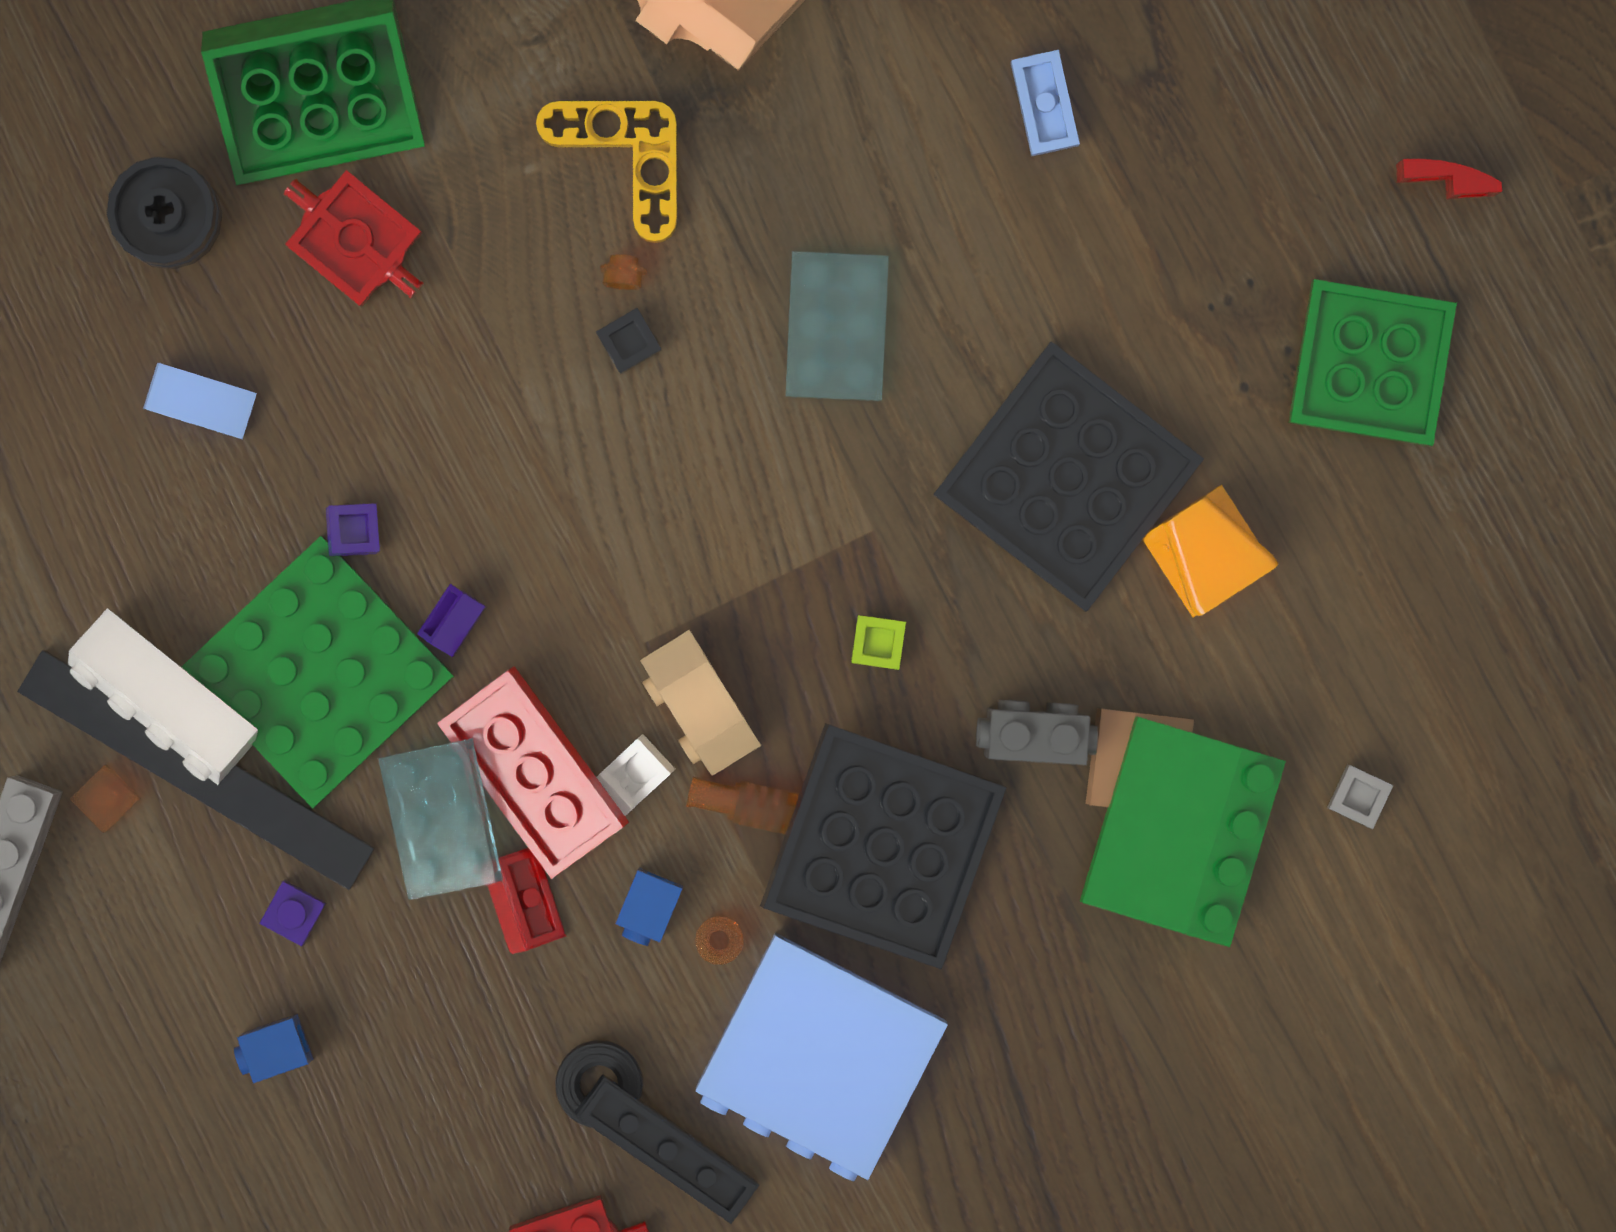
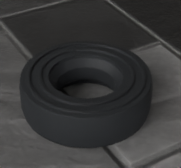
M597 1040L583 1043L567 1054L558 1069L555 1083L558 1101L564 1112L575 1122L583 1126L590 1127L576 1117L575 1111L585 1099L580 1088V1080L587 1069L593 1066H605L611 1069L617 1077L618 1085L640 1099L643 1080L637 1061L625 1048L613 1042Z

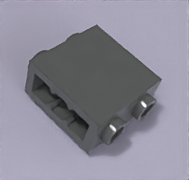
M998 699V709L987 708L986 718L977 719L976 747L984 748V756L988 759L1087 765V755H1096L1098 726L1089 724L1090 716L1078 714L1079 705L1047 702L1046 712L1030 711V702Z

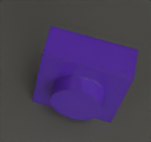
M376 504L332 505L325 509L329 556L367 555L380 552Z
M284 880L259 924L302 947L327 903Z

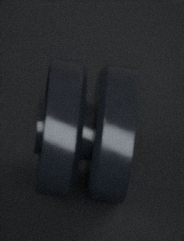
M153 157L134 163L119 175L109 193L107 218L112 235L126 252L152 267L177 269L194 264L211 250L220 234L222 210L217 192L198 171L177 159ZM166 206L174 208V214L166 215L165 223H161L159 220L160 210Z

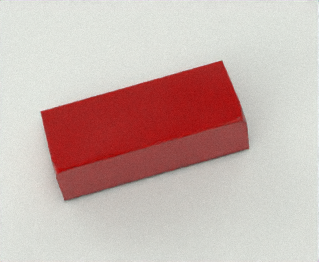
M529 848L521 849L481 864L511 954L528 951L566 937L545 870Z

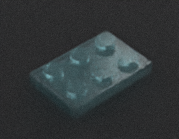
M792 251L785 397L882 401L889 256Z
M473 738L378 758L409 900L492 884L503 880Z

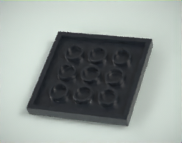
M1051 341L934 492L933 496L1084 612H1087L1204 458Z
M825 723L760 906L778 914L942 969L1007 787Z

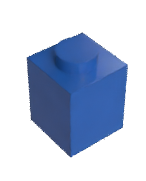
M638 868L616 921V925L624 928L622 936L645 946L649 945L651 939L661 942L683 885Z
M298 1014L242 1033L237 1037L240 1046L234 1047L235 1058L243 1075L250 1073L253 1083L302 1067L313 1060Z

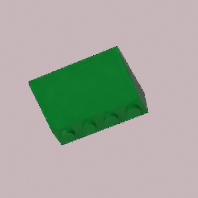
M353 0L202 32L201 54L236 185L425 146L394 0Z
M1135 716L1110 806L1106 811L1080 902L1230 947L1286 761Z

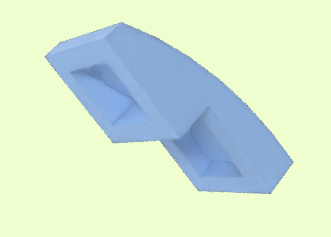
M157 363L143 409L243 439L257 393Z

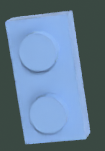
M1059 50L1011 60V68L1031 157L1079 146V138Z

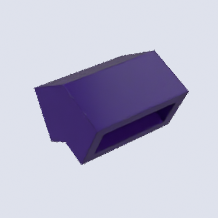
M449 584L417 634L434 647L454 657L487 606L463 590Z

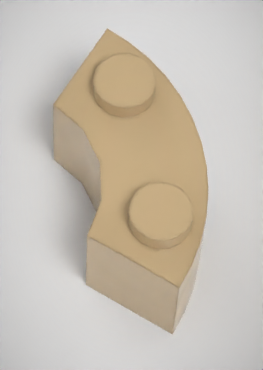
M690 630L640 660L649 675V678L642 683L656 706L658 707L665 702L679 723L685 736L678 741L692 764L702 760L713 776L761 746Z

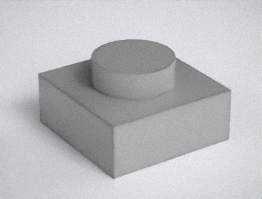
M1347 764L1327 808L1373 829L1393 785Z

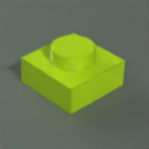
M858 615L851 663L899 670L906 622Z

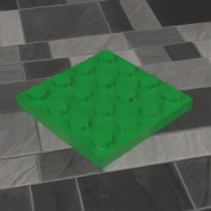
M323 536L314 541L181 666L183 670L258 729L256 740L252 745L312 809L454 677L452 672L342 556H329L328 541Z

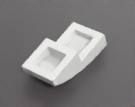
M642 734L597 776V779L626 816L665 780L675 768Z

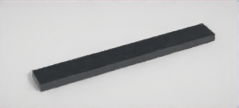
M45 650L41 651L18 689V693L348 890L352 888L375 847L238 765H235L218 785L210 778H207L205 781L198 779L184 766V757L171 747L168 750L158 747L146 735L145 731L147 728L134 717L130 720L121 717L108 704L109 697L96 686L92 690L84 687L71 675L70 669L72 667Z

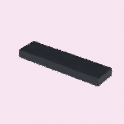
M604 1074L601 1075L575 1111L577 1118L730 1224H732L759 1187V1183Z

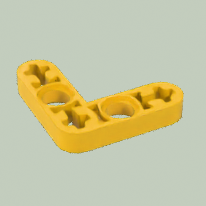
M556 101L548 103L540 110L536 121L537 130L543 141L550 146L633 147V221L635 230L641 238L652 243L664 242L672 236L677 225V124L675 114L669 106L657 101ZM587 110L584 122L588 135L587 138H578L579 128H565L563 130V137H554L552 129L545 128V121L553 120L554 112H563L564 119L567 121H580L577 111ZM636 110L634 121L649 120L650 112L657 111L660 114L661 120L669 121V125L660 129L658 137H651L648 128H634L636 138H626L629 125L625 111ZM602 111L614 112L620 118V129L612 137H600L593 130V120ZM650 159H660L669 168L668 178L661 185H649L641 177L642 166ZM640 192L652 195L670 192L669 201L660 199L661 216L669 217V224L661 225L660 233L653 234L649 225L641 224L642 217L650 215L651 201L650 199L640 201Z

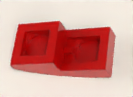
M1402 159L1396 164L1397 183L1445 180L1446 199L1493 197L1502 192L1501 181L1479 170L1457 163L1432 159Z

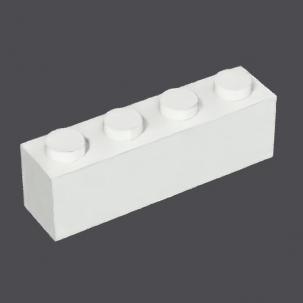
M108 608L69 650L68 665L72 667L70 673L80 684L90 690L96 686L109 697L107 702L117 714L127 720H130L132 717L138 720L147 728L145 733L153 743L163 750H168L170 747L185 758L183 761L184 766L202 781L210 778L218 785L256 740L257 728Z

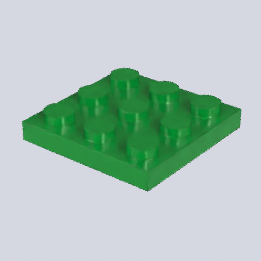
M1316 279L1312 280L1288 423L1433 446L1457 303Z

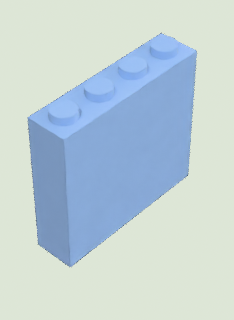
M775 932L699 1079L695 1092L703 1095L700 1100L701 1104L717 1113L726 1115L728 1109L746 1117L743 1125L765 1137H769L771 1131L789 1139L786 1147L808 1159H812L814 1153L832 1161L829 1169L850 1181H855L857 1175L868 1180L948 1023L945 1019Z

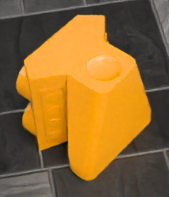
M1222 485L1149 530L1142 539L1192 617L1207 613L1278 566L1274 555L1258 542Z

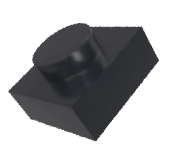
M638 308L596 331L620 375L662 351Z

